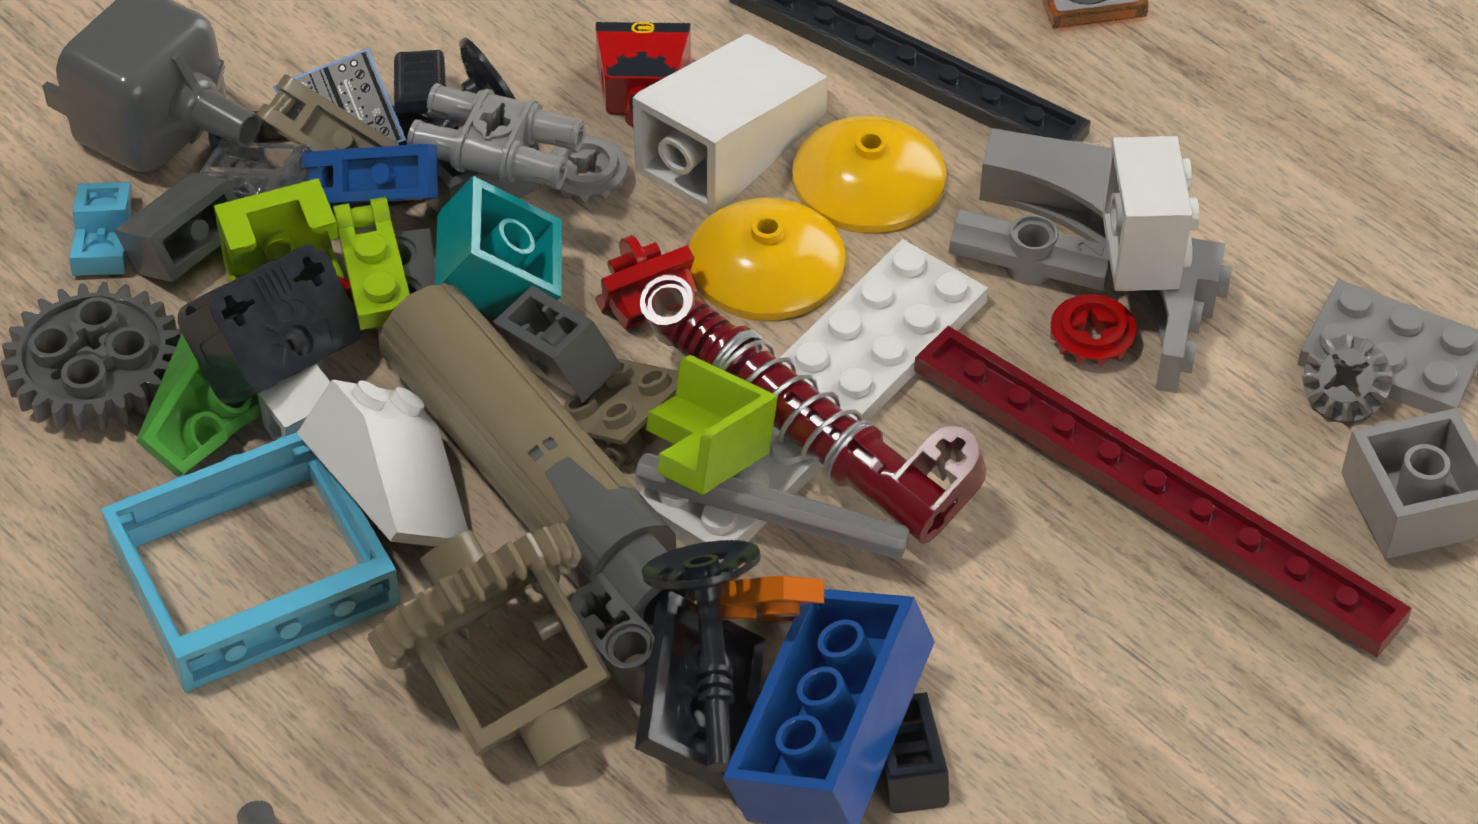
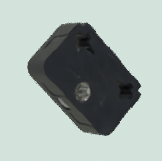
M312 243L305 244L185 304L178 313L180 330L218 400L228 405L237 404L273 387L279 381L301 372L325 357L357 342L363 333V330H360L355 307L346 294L331 260L323 248L316 251Z

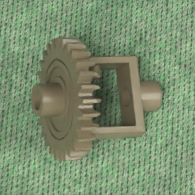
M556 523L549 528L546 526L542 527L533 534L529 532L514 543L512 541L507 542L493 553L489 551L485 554L472 530L463 532L441 543L420 559L434 587L419 592L417 598L400 605L399 610L387 615L384 618L385 621L374 626V630L368 633L369 637L367 638L378 659L387 668L392 670L405 668L409 663L417 664L420 659L422 660L476 756H481L520 734L539 768L562 758L592 738L572 703L612 679L610 672L558 584L560 574L568 575L581 559L579 547L564 523L560 525ZM532 587L535 592L542 595L550 609L531 620L539 637L544 641L563 631L584 670L482 728L435 647L434 642L437 641L443 648L450 649L451 639L449 636L458 631L464 639H469L470 632L467 626L474 621H479L484 628H489L490 623L487 615L490 612L498 609L503 616L508 617L509 608L507 602L516 598L522 605H527L528 597L525 590Z

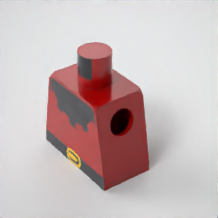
M596 22L597 67L605 110L608 113L625 115L626 123L634 128L633 97L639 91L691 64V23Z

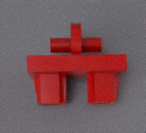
M630 235L622 238L619 241L621 256L607 261L611 275L601 279L602 294L597 295L595 301L602 313L612 310L626 330L640 325L646 321L640 307L641 293L653 279L663 275H676L686 280L694 294H697L694 280L690 273L695 257L688 245L661 255V250L656 242L642 247L635 236ZM683 305L671 306L668 309L669 311H675L682 308Z

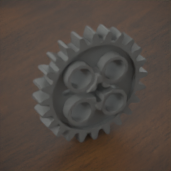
M102 282L97 293H89L85 283L79 285L78 294L72 297L63 289H59L58 302L52 304L40 298L37 300L40 308L39 314L23 311L21 317L24 327L11 326L9 328L12 342L3 343L2 345L5 360L1 361V365L11 397H17L21 411L33 409L36 422L40 423L52 415L55 429L60 430L69 420H75L79 433L85 430L89 421L95 420L100 430L105 431L108 426V419L115 416L122 424L127 425L129 424L128 411L132 409L147 415L149 411L147 399L154 400L180 339V332L177 331L175 318L173 315H166L162 301L151 304L149 293L146 291L141 292L132 299L130 287L127 284L123 285L116 294L110 293L107 282Z

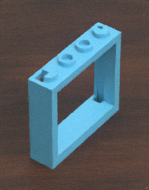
M297 432L286 437L282 436L273 442L245 453L232 455L224 461L188 475L178 476L170 482L137 495L125 497L126 499L101 508L109 544L184 693L401 604L396 569L359 504L309 447H305L304 444L306 443ZM311 479L358 565L180 636L135 547Z

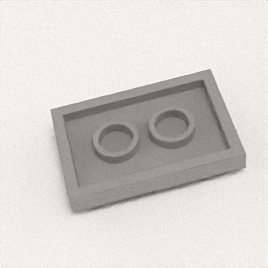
M1337 279L1300 351L1297 364L1305 367L1308 355L1313 353L1324 339H1332L1343 336L1346 333L1370 339L1386 355L1391 367L1392 385L1387 398L1430 414L1454 408L1458 410L1478 367V329ZM1338 358L1335 359L1338 374L1336 379L1358 387L1356 377L1363 373L1362 370L1368 367V365L1362 368L1349 369L1345 363L1341 364Z

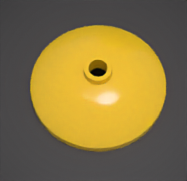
M861 115L836 120L810 134L795 154L792 178L794 190L801 203L823 215L834 227L856 233L878 234L907 228L924 219L936 208L945 190L946 165L938 147L918 129L888 117Z
M770 197L752 198L727 205L711 214L699 225L689 244V248L695 257L690 273L695 287L701 295L722 311L750 320H786L811 312L824 304L836 292L845 273V247L837 229L817 211L786 199Z

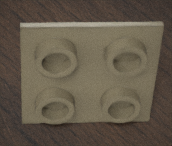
M617 358L622 366L605 381L600 389L593 392L584 402L572 396L565 402L564 408L590 437L605 440L607 448L604 450V453L616 467L621 466L623 463L631 464L646 448L645 443L652 444L657 439V435L646 430L648 412L676 395L678 370Z

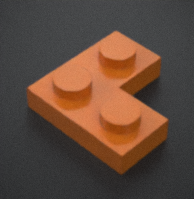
M780 575L732 580L723 584L725 592L720 596L722 620H755L756 612L762 613V623L788 624L793 622L795 616H800V605L824 603V579Z

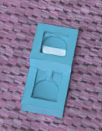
M131 182L78 184L72 211L75 225L69 257L72 276L126 273L128 256L114 230L131 218Z

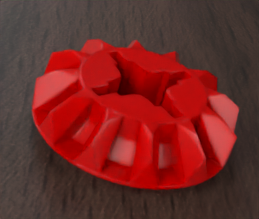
M1097 294L1078 295L1065 300L1053 312L1050 323V339L1058 343L1060 355L1070 353L1075 355L1078 365L1085 359L1095 360L1100 367L1108 358L1121 361L1126 350L1134 347L1137 332L1136 321L1132 313L1123 304L1112 298ZM1087 321H1090L1091 327H1094L1097 333H1101L1099 339L1091 338L1090 333L1084 331Z

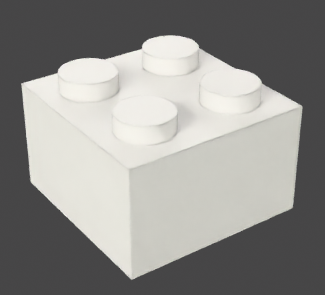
M1178 136L1118 137L1112 139L1102 216L1115 291L1179 289L1183 267H1191L1193 249L1189 231L1198 229L1199 204L1197 197H1189L1188 194L1192 181L1191 162L1189 158L1181 157Z

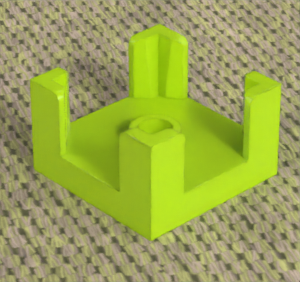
M319 178L214 205L228 282L309 243L313 244L316 251L323 248L331 260L336 274L344 278L331 240L339 238L337 222Z

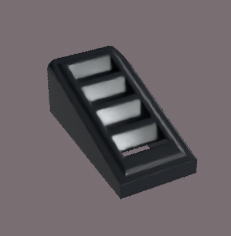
M443 51L398 52L395 55V112H398V114L428 112L427 100L433 85L438 83L447 87L445 55Z
M927 692L913 694L902 722L919 719L920 723L900 725L882 769L890 810L893 813L944 807L950 801L948 769Z

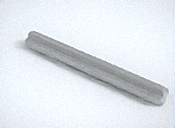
M643 454L637 464L635 472L636 483L646 488L895 559L903 556L908 544L909 529L901 524L735 477H731L706 494L701 495L657 473L659 460L657 455Z

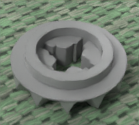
M585 136L582 147L577 153L557 146L550 152V154L567 157V174L560 188L565 200L575 195L580 196L585 204L589 197L594 195L606 200L610 190L622 189L624 177L628 175L627 159L624 152L616 144L604 138ZM595 165L596 174L587 172L584 176H578V170L585 172Z
M1346 333L1343 336L1324 339L1321 345L1308 355L1302 379L1306 396L1319 413L1335 421L1354 422L1371 416L1384 404L1391 390L1392 372L1386 355L1370 339ZM1338 358L1341 364L1345 363L1349 369L1362 368L1368 365V367L1362 370L1363 373L1356 377L1357 390L1361 396L1356 398L1353 391H1349L1344 385L1337 388L1333 386L1328 390L1325 389L1332 385L1331 382L1338 377L1335 359Z

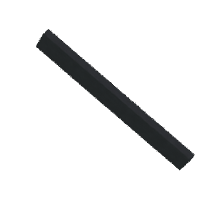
M729 0L730 3L989 128L1081 143L1089 134L1090 120L837 0Z

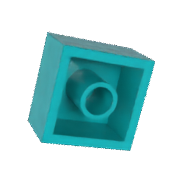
M472 176L438 212L435 285L447 283L448 285L457 286L480 312L493 319L498 318L531 286L559 300L562 294V219Z

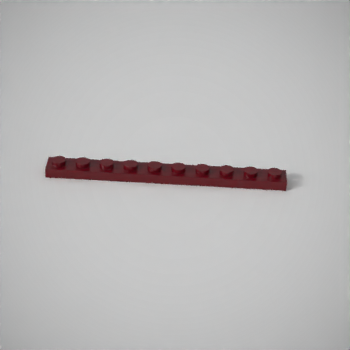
M949 325L915 356L914 371L1376 658L1408 622L1412 607Z

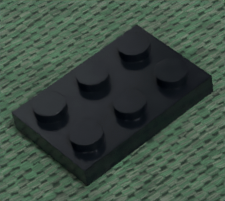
M668 591L656 600L652 633L655 638L653 646L652 638L650 639L649 652L651 647L652 650L647 660L635 749L731 794L723 779L725 772L715 773L707 769L705 708L698 704V695L700 693L698 692L697 683L699 680H697V670L703 666L697 604L672 591ZM722 620L726 665L731 667L733 671V678L731 680L733 681L732 693L734 694V703L728 707L732 758L759 697L765 638L729 620Z

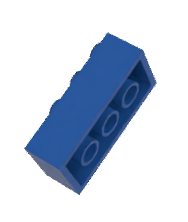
M824 589V603L800 605V616H795L723 776L746 821L766 824H860L935 643L915 597Z

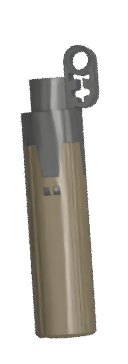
M447 283L430 285L408 295L393 309L390 317L382 326L383 330L378 340L380 354L412 392L423 401L428 411L532 534L542 527L546 526L549 528L556 523L558 525L562 523L566 525L581 553L578 565L571 569V572L568 574L570 579L579 588L573 594L570 605L610 672L611 680L626 694L642 695L647 660L652 650L651 647L649 652L650 639L652 638L653 646L655 638L652 633L656 600L669 590L647 585L643 581L641 571L644 565L653 558L676 549V534L457 286L448 285ZM669 573L663 576L660 581L668 582L667 577ZM672 591L695 603L694 600L689 598L688 591ZM601 619H603L604 622H606L607 624L612 623L614 627L609 632H607L606 627L602 623ZM644 654V656L636 662L624 663L629 657L633 655Z

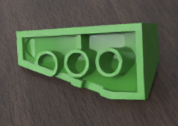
M182 334L136 442L177 477L181 476L224 444L235 432L261 415L258 394L233 405L224 404L218 400Z

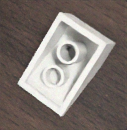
M332 379L297 434L391 542L437 547L450 538L468 531L439 428L424 412L423 408L425 405L416 394L402 387L390 390L376 387L366 381H359L356 384Z

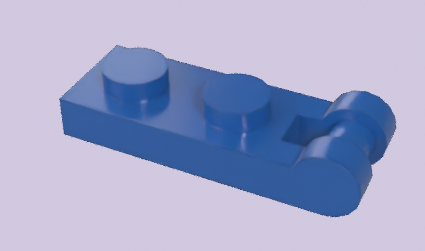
M415 144L307 151L301 153L302 169H307V181L319 178L330 206L347 203H370V199L386 197L387 202L438 199L437 145ZM328 169H333V187H328Z

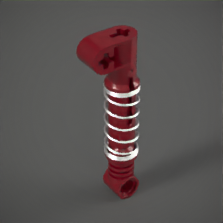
M663 275L649 282L642 291L640 297L642 314L653 334L661 343L667 346H674L685 356L692 355L777 395L773 426L780 431L779 441L782 443L789 440L795 442L802 448L801 459L815 458L823 465V476L834 482L839 487L850 486L895 523L906 526L909 529V534L922 544L930 542L941 533L976 494L985 481L986 465L978 440L970 430L954 425L938 428L906 460L883 442V432L876 428L874 423L868 419L862 420L861 413L856 409L842 410L838 395L834 392L820 393L815 377L812 375H797L795 362L789 357L776 358L773 345L770 342L762 340L761 335L746 325L736 327L722 315L720 316L717 311L710 308L708 304L694 294L686 280L676 275ZM683 305L681 310L674 316L662 317L665 310L669 307ZM762 345L769 348L770 353L768 351H761ZM782 362L788 363L791 366V369L788 368ZM804 379H808L809 381H811L813 383V386H811ZM826 396H830L831 398H833L836 404H834ZM849 414H853L854 416H856L858 421L852 418ZM949 459L952 460L950 463H948L947 465H945V463H946ZM963 459L965 460L961 465H958V464H957L958 462L962 461ZM931 471L942 481L948 477L950 482L949 488L945 490L927 476Z

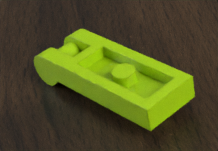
M386 197L370 199V205L350 208L349 203L333 206L339 242L360 330L383 326L393 309L410 295ZM370 226L375 227V231L366 232L361 234L355 233V229Z

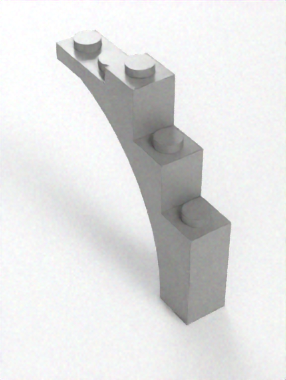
M991 128L982 166L979 200L1010 206L1043 216L1066 227L1086 240L1107 245L1102 209L1111 148ZM1191 238L1193 249L1191 267H1183L1180 288L1174 290H1139L1151 311L1162 345L1155 390L1177 393L1180 373H1192L1197 341L1187 340L1188 332L1199 334L1202 316L1211 318L1213 316L1216 297L1227 298L1232 267L1222 265L1225 243Z

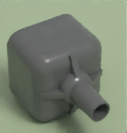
M115 0L63 48L56 66L59 86L48 81L42 85L47 106L67 116L75 141L137 172L151 173L162 168L188 143L193 144L198 140L203 130L241 147H247L256 139L261 127L259 115L226 97L227 91L223 76L225 65L224 61L220 59L215 32L209 20L200 13L173 0Z

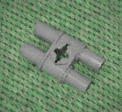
M436 83L431 88L428 96V115L434 118L439 117L456 121L465 125L456 130L424 123L416 119L409 129L407 145H437V158L450 162L451 167L455 168L457 172L463 173L466 170L498 177L500 182L505 184L513 183L516 179L559 190L567 174V157L529 148V145L538 142L570 149L572 152L577 153L582 147L586 127H584V119H576L543 110L542 105L538 104L536 100L531 99L528 102L495 95L491 89L473 93L445 87Z

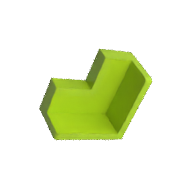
M692 355L681 359L676 395L648 412L646 430L674 444L659 453L657 473L704 495L762 459L770 451L778 396Z

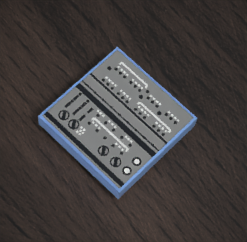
M369 48L294 77L297 81L399 145H407L406 138ZM274 85L273 88L275 90V93L277 94L278 90L276 89V85ZM296 103L287 117L294 121L304 106ZM297 145L300 155L302 152H307V150Z

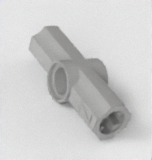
M959 210L950 239L949 253L1006 267L1009 276L1024 285L1042 284L1049 278L1103 291L1110 275L1111 265L1107 245L1060 234L1052 221L1040 215H1026L1011 222Z

